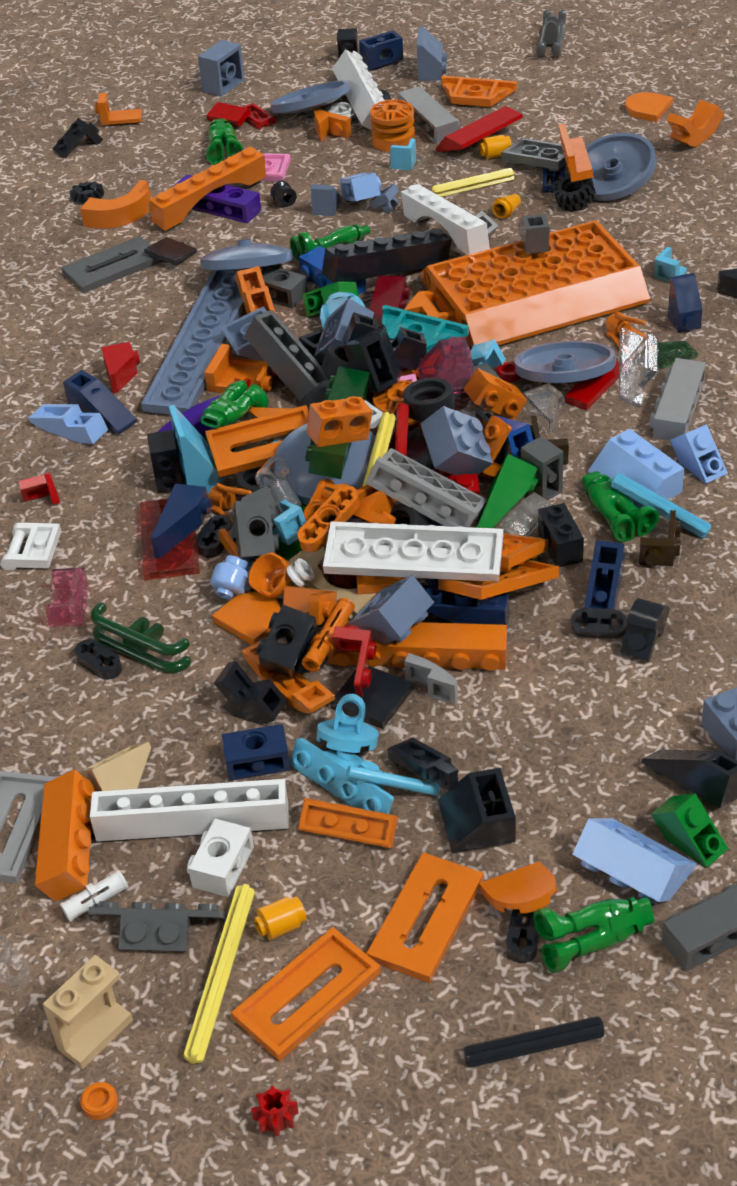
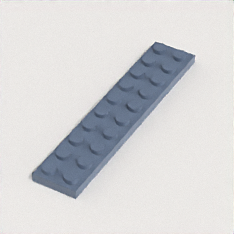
M249 268L212 271L141 403L143 412L170 414L169 406L174 405L183 413L197 404L206 386L204 372L220 345L227 344L228 342L220 327L240 318L245 308L235 279L236 272Z

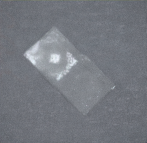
M534 492L506 516L499 524V529H503V533L529 536L538 527V509L554 504Z

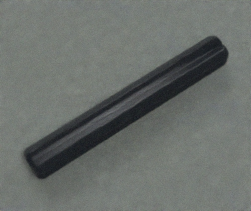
M599 1016L471 1044L464 1047V1058L468 1067H475L598 1039L604 1036V1024Z

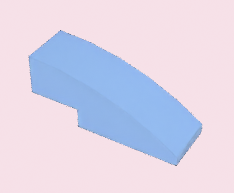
M43 404L28 417L29 421L37 427L79 443L94 444L108 431L100 413H82L78 404Z

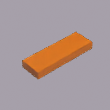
M304 798L297 829L392 849L399 817Z

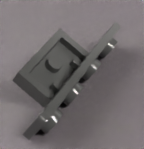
M99 901V907H89L88 914L95 917H121L119 950L188 952L190 919L226 920L227 913L219 911L216 904H198V910H185V904L165 903V909H152V903L132 902V908H119V902Z

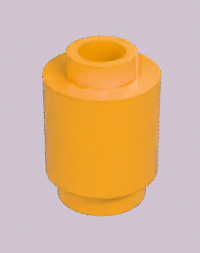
M503 134L483 138L482 143L479 144L480 154L485 156L487 160L501 157V152L511 146L512 142L509 136H504Z
M286 896L258 908L257 917L254 918V924L261 937L266 935L270 941L300 928L301 923L307 921L304 907L297 896L293 898Z

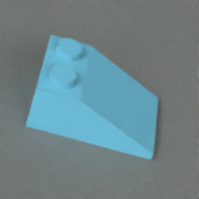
M174 405L169 406L184 483L185 485L204 486L207 489V494H209L212 487L223 481V477L218 476L207 441Z

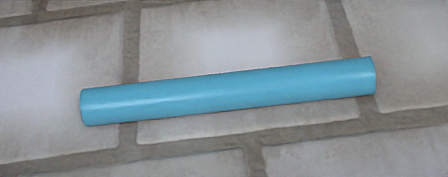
M351 765L348 766L346 771V778L434 796H438L440 792V786L434 782Z

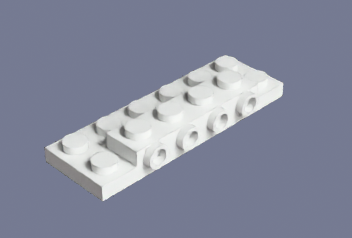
M331 522L323 571L324 574L409 577L413 575L415 578L499 582L504 537L503 529Z

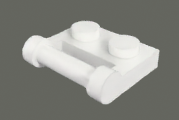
M16 523L12 530L13 538L7 554L3 555L0 562L1 567L4 570H15L16 567L49 568L61 535L60 524ZM28 537L23 553L19 554L23 540Z

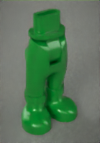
M226 119L212 120L209 125L208 139L210 144L206 150V157L210 164L216 165L224 159L223 143L226 144L228 157L243 151L244 146L237 140L236 133L229 121Z
M358 224L344 226L314 241L308 232H300L298 236L290 238V249H292L294 258L299 261V256L318 246L328 248L334 247L337 244L346 245L360 241L363 236L370 234V228L368 225L360 227Z
M238 380L232 382L225 388L223 394L211 401L210 405L204 410L201 422L213 428L228 426L242 418L252 407L268 408V397L259 385L253 384L247 390L245 381Z
M598 471L582 477L581 482L585 485L584 491L589 496L592 505L607 521L611 534L615 539L620 542H627L633 540L635 533L641 537L649 534L655 528L659 520V514L655 508L643 506L639 509L630 497L612 488L611 478L605 474H600Z
M634 897L608 899L587 905L578 911L568 912L564 916H559L553 910L545 907L534 912L535 928L538 934L548 941L556 940L569 933H575L594 926V930L589 933L572 937L567 941H554L542 946L543 962L551 973L562 972L574 956L577 958L586 956L588 953L617 945L634 933H641L644 926L654 923L652 906L647 897L637 900Z

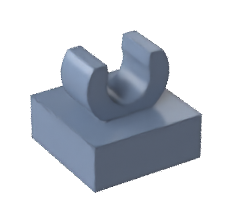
M394 183L380 190L381 195L373 197L370 200V204L374 209L382 205L385 213L392 212L394 210L393 207L399 204L398 200L394 197L399 192V189Z

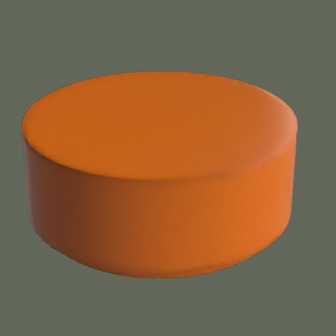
M96 1082L89 1085L83 1091L80 1103L84 1114L88 1118L104 1120L116 1111L118 1097L112 1085L106 1082Z

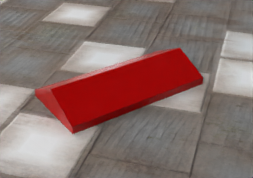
M504 106L445 136L436 147V151L444 152L464 149L522 119L523 115L508 106Z

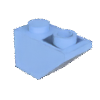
M707 424L670 440L679 462L705 484L728 474Z

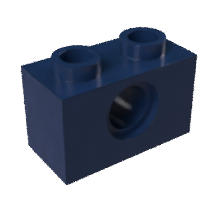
M392 30L359 40V52L363 58V63L368 67L367 69H376L404 60L403 38Z
M283 724L222 734L229 781L291 771Z

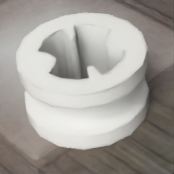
M301 558L295 560V565L287 567L289 577L299 587L306 586L307 580L312 581L315 578L310 565Z

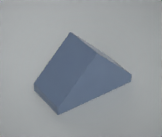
M311 185L313 215L335 216L341 200L337 190L331 185Z

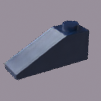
M183 484L174 485L151 536L155 558L163 557L203 524L206 514H210L212 501L211 498H208L206 487Z
M596 540L584 608L615 609L626 556L625 544ZM587 617L582 618V623H589Z

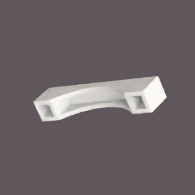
M412 185L409 189L401 191L404 216L415 223L430 217L435 219L447 230L457 248L467 255L490 249L487 223L421 185Z

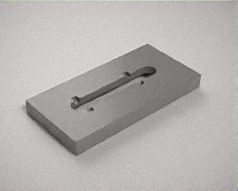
M0 771V832L14 799L18 796L25 797L0 857V881L19 882L40 830L44 783L56 777Z

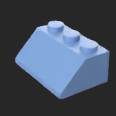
M631 429L609 439L588 470V474L598 471L600 474L607 475L612 480L618 473H621L667 500L680 494L683 490L684 468ZM632 499L635 506H637L639 509L644 506L641 503Z
M588 818L572 854L582 860L581 865L594 872L601 870L610 875L609 880L612 883L623 888L630 886L638 890V896L640 898L647 897L652 904L669 901L697 865L696 862L613 818Z

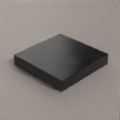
M369 666L368 669L371 670L369 688L364 687L363 696L361 697L365 703L364 722L384 729L413 691V683ZM356 670L337 692L335 700L330 702L331 709L336 710L337 704L343 696L355 694L354 680ZM347 702L342 705L344 714L351 717L359 714V708L355 703Z

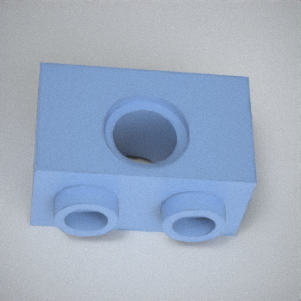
M359 173L339 178L342 196L346 201H359L381 195V181L376 176V173Z

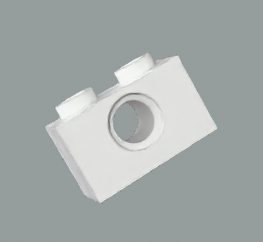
M214 819L210 829L204 831L196 855H192L188 861L187 873L190 874L192 888L229 897L254 848L250 827Z

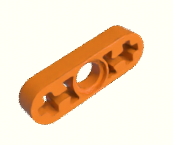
M342 486L338 488L298 530L299 544L304 551H319L327 543L330 523L322 521L325 516H336V519L332 522H346L358 510L360 499L358 491L354 487Z

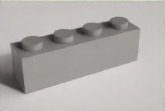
M420 86L398 92V100L409 102L414 108V125L436 145H439L445 136L460 129L458 119L451 115L448 110L442 107L438 101L433 99Z
M676 358L673 367H668L666 382L662 383L660 397H657L656 413H652L650 417L649 428H653V438L670 441L688 432L704 384L706 362Z

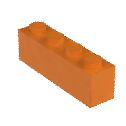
M75 769L44 783L35 886L54 901H59L86 889L85 886L88 885L92 827L90 810L92 792H95L91 781L84 778Z

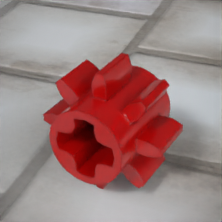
M271 1086L263 1094H256L258 1106L251 1108L253 1120H259L258 1125L261 1133L269 1130L275 1132L276 1136H279L280 1131L286 1127L294 1128L292 1116L299 1114L297 1102L291 1101L289 1089L283 1092Z

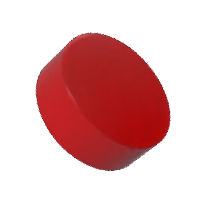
M504 362L503 365L498 366L496 369V374L500 379L508 383L516 382L521 378L515 372L514 362Z

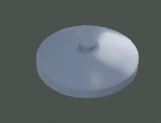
M338 80L288 93L271 101V110L273 113L281 114L307 111L308 114H314V109L320 110L321 107L338 100L350 91L349 83L347 80Z
M610 134L596 139L585 146L593 169L594 178H592L596 190L595 199H592L594 201H610L632 194L649 181L657 166V156L652 143L638 134Z
M251 239L238 240V245L221 248L201 257L200 263L201 268L206 270L243 269L288 262L293 260L292 249L273 244L252 243Z
M559 341L523 350L516 355L514 364L516 374L527 380L543 383H572L608 373L615 367L616 359L615 351L605 344L590 341Z
M307 424L291 432L277 449L274 465L281 488L293 499L308 505L317 484L322 479H330L338 485L344 483L355 489L363 485L376 436L369 431L368 440L352 442L341 479L308 473L310 462L305 461V456L311 438L306 432Z

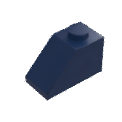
M690 273L670 277L668 318L678 333L700 329L703 309L695 274Z

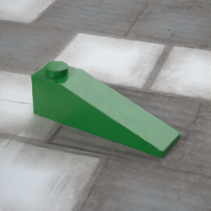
M508 454L492 481L485 498L487 501L477 518V524L474 528L496 529L522 501L526 493L532 494L538 479L534 478L538 467Z

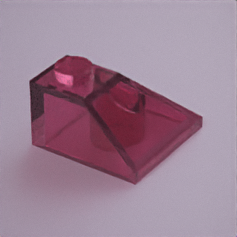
M465 336L440 340L420 360L417 367L419 378L444 379L451 383L453 394L465 393L464 387L474 374L471 351Z

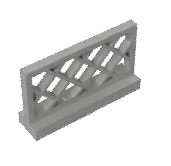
M392 448L383 457H379L376 460L366 481L367 485L384 492L393 499L414 508L419 513L447 527H470L487 501L482 496Z

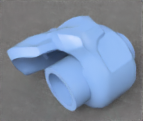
M228 555L224 562L218 563L210 579L211 586L217 590L216 595L231 600L233 596L236 597L249 592L252 588L249 584V571L253 562Z

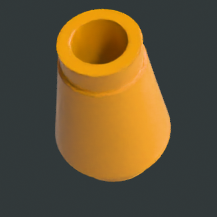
M517 194L497 198L492 206L493 214L500 219L509 218L521 204V198Z

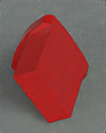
M50 472L18 481L23 502L50 496L53 505L60 503Z

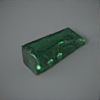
M686 341L644 344L640 360L654 372L673 366L676 358L687 360L697 358L698 352Z

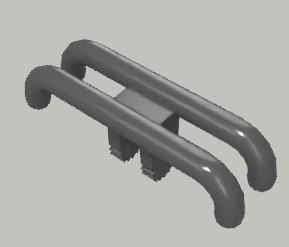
M549 10L543 12V27L540 42L537 44V55L539 57H544L547 44L553 45V56L555 58L560 57L566 27V12L564 10L559 12L558 17L553 14L551 15Z

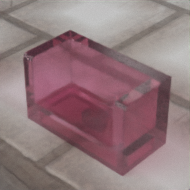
M85 567L52 569L51 576L55 588L53 603L47 604L45 609L49 626H83L89 591Z

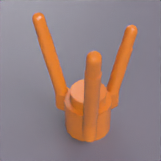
M617 311L610 315L606 321V329L608 330L606 336L613 340L628 362H633L632 357L617 337H625L630 332L649 343H654V339L632 328L630 322L645 325L646 322L644 320L627 316Z
M218 483L212 487L208 494V498H211L213 505L211 511L219 515L228 516L233 524L234 520L223 510L231 509L234 502L239 501L234 494L249 495L252 491L228 487Z

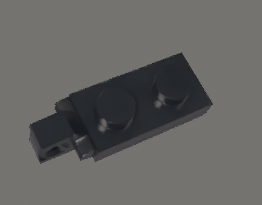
M410 738L387 749L388 759L429 782L437 781L440 788L450 791L458 783L459 770L451 764V758L415 738Z

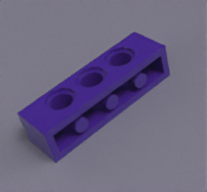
M186 174L176 184L181 183L191 178L192 176ZM226 184L206 194L192 209L248 224L261 212L260 194Z

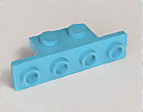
M304 738L296 740L289 761L291 767L352 807L385 814L390 813L394 797L381 789L385 787L384 785L346 778V771L349 765L382 772L379 770L378 765L365 761L356 753L341 752L333 749L323 751Z

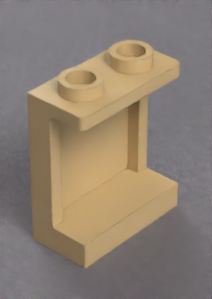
M96 955L43 1003L58 1051L81 1069H84L133 1021L132 1014L116 1003L112 986L120 979L119 972Z

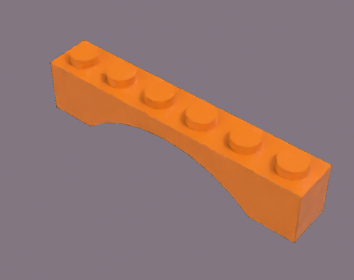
M250 146L149 199L152 222L166 231L183 222L194 205L212 190L232 183H243L250 186L265 178L264 154Z

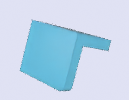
M411 138L408 146H391V169H413L416 162V139Z
M666 247L655 259V279L670 283V277L684 275L687 272L686 267L680 266V261L671 259L672 248Z
M494 339L474 345L464 363L467 368L486 362L493 368L503 365L506 358Z
M283 500L280 502L283 513L273 519L276 527L272 529L273 534L277 533L279 541L290 545L298 539V530L306 523V518L301 507Z

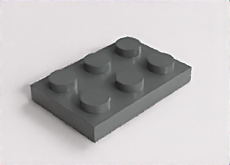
M521 138L501 152V160L509 161L513 165L526 164L530 168L543 167L548 168L549 171H559L566 165L562 146L557 143Z

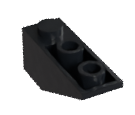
M660 749L642 759L641 763L652 768L656 774L669 778L686 791L696 793L697 796L703 798L711 806L722 808L737 799V760L721 751Z

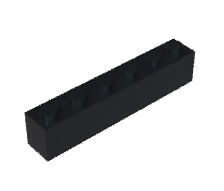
M432 228L430 231H414L412 234H396L393 237H378L374 240L356 241L346 245L337 244L334 247L325 248L322 275L332 283L422 269L428 265L449 259L452 238L446 235L443 230Z

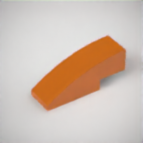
M260 266L237 271L235 279L247 314L263 306L267 312L273 310L276 314L268 286H265Z

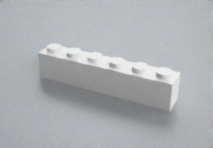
M345 49L332 70L338 80L348 81L350 91L345 95L361 125L371 130L373 127H371L370 109L376 103L384 101L383 94L378 90L377 83L373 81L372 74L368 72L367 65L363 63L362 56L355 51L351 53Z
M285 779L92 792L90 820L96 841L203 834L205 830L210 829L214 819L250 827L251 831L289 828L288 797Z

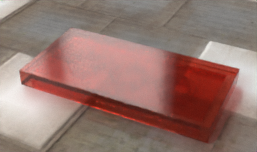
M168 499L140 502L143 575L145 581L200 574L196 530L163 557L155 558L151 536Z

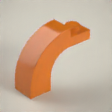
M703 100L699 101L689 119L670 113L666 120L672 127L669 137L686 145L697 147L713 135L724 113L718 105Z
M139 180L128 194L120 198L97 199L90 197L80 208L83 226L90 228H114L130 224L142 218L149 212L148 203L149 199H151V191L149 190L148 181Z

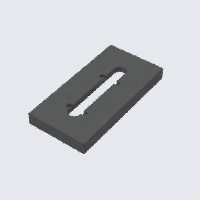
M138 236L61 268L62 273L82 293H86L163 262V260H158L156 257L144 253V249L150 246V244L141 236ZM131 254H135V255H132V256H130V257H127V260L122 259V260H120V261H117V262H115V263H112V264H110V265H107V266H105V267H102V268H100V269H97V270L94 271L95 273L89 272V271H91V270H94V269H96V268H99V267H101V266H104V265H106V264H109V263H111V262H114V261H116V260H119V259L124 258V257H126V256H129V255H131Z

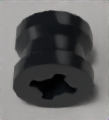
M277 181L271 187V197L281 208L295 203L297 194L288 182Z

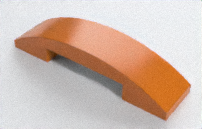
M260 641L242 651L244 658L261 680L271 679L287 699L286 704L306 714H311L335 700L334 694L316 680L311 683L298 671L292 679L261 667L259 655L256 654Z

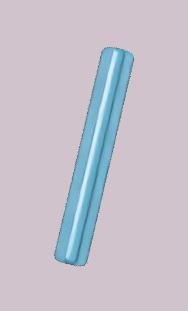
M618 473L613 478L612 488L644 506L655 508L658 514L670 519V510H676V521H681V527L700 538H705L710 532V523L627 476Z

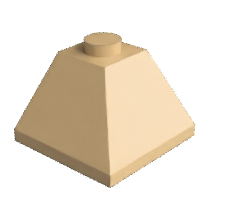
M149 741L133 744L80 772L84 778L91 781L95 792L137 789L151 745Z

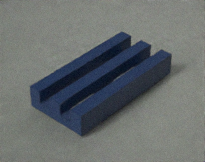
M565 166L560 169V176L563 178L565 177ZM543 168L542 193L547 191L554 193L553 186H555L556 171H552L551 185H547L548 168Z

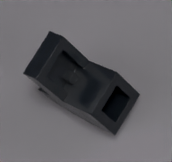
M357 28L338 29V58L341 57L345 49L351 53L353 51L358 53Z
M637 598L626 620L628 626L620 653L650 661L657 636L663 635L670 608L667 605Z
M237 661L227 663L214 682L215 686L228 700L223 707L234 717L256 724L273 722L287 702V699L271 679L253 683Z

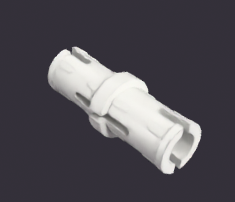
M117 870L114 874L94 885L89 883L85 886L86 890L64 903H60V906L69 922H71L78 916L88 912L89 907H99V901H106L129 887L122 873ZM105 888L108 889V890H106L105 892H103V893L97 895V896L94 897L93 899L87 901L86 903L81 904L82 901H84V900L88 899L89 897L95 895L96 893L100 892L101 890H103V889H105Z

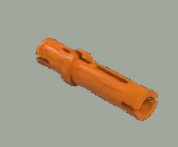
M340 598L320 633L312 638L311 647L302 659V665L305 669L311 672L319 671L325 657L334 650L333 634L335 626L344 627L355 610V604L350 599Z

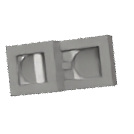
M409 653L404 661L405 679L428 687V697L456 705L458 702V685L455 678L437 664Z

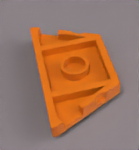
M454 76L441 77V84L451 104L491 107L517 90V81Z

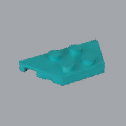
M387 305L382 306V325H385L390 340L396 337L400 327L422 333L427 342L423 355H429L469 334V325Z

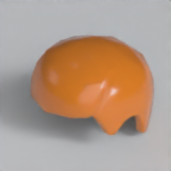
M273 552L261 555L253 563L249 571L250 586L268 598H277L283 595L284 587L290 586L292 582L287 573V567L290 563Z

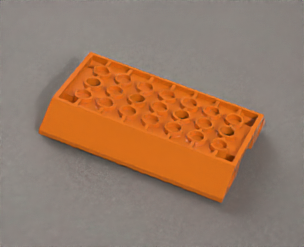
M597 220L550 232L549 251L526 254L521 240L428 265L419 273V279L428 291L440 290L455 309L456 323L469 325V334L464 338L472 348L476 344L494 339L498 345H502L650 302V296L640 265Z

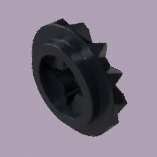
M88 181L85 183L80 182L79 185L72 186V190L69 191L71 200L81 204H85L90 197L101 199L104 195L102 184H97L96 181L91 183Z

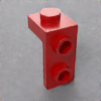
M353 625L335 626L333 640L336 650L360 653L354 689L355 694L362 697L364 687L369 688L371 670L368 667L370 660H375L377 643L373 642L371 631L361 630Z

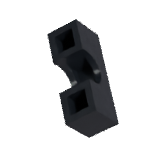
M353 312L343 337L344 345L378 328L377 319ZM400 327L396 337L390 341L401 370L411 369L416 371L427 346L426 339L422 333Z

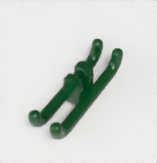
M103 602L97 603L91 610L90 618L93 624L96 625L93 629V637L107 648L164 673H178L191 665V658L188 656H183L174 662H168L147 653L148 650H151L161 655L174 656L181 654L190 646V642L186 638H182L173 644L158 641L162 638L164 626L155 623L149 628V620L141 617L132 625L126 627L102 616L107 610V606ZM108 631L122 637L123 642L106 635L104 632Z

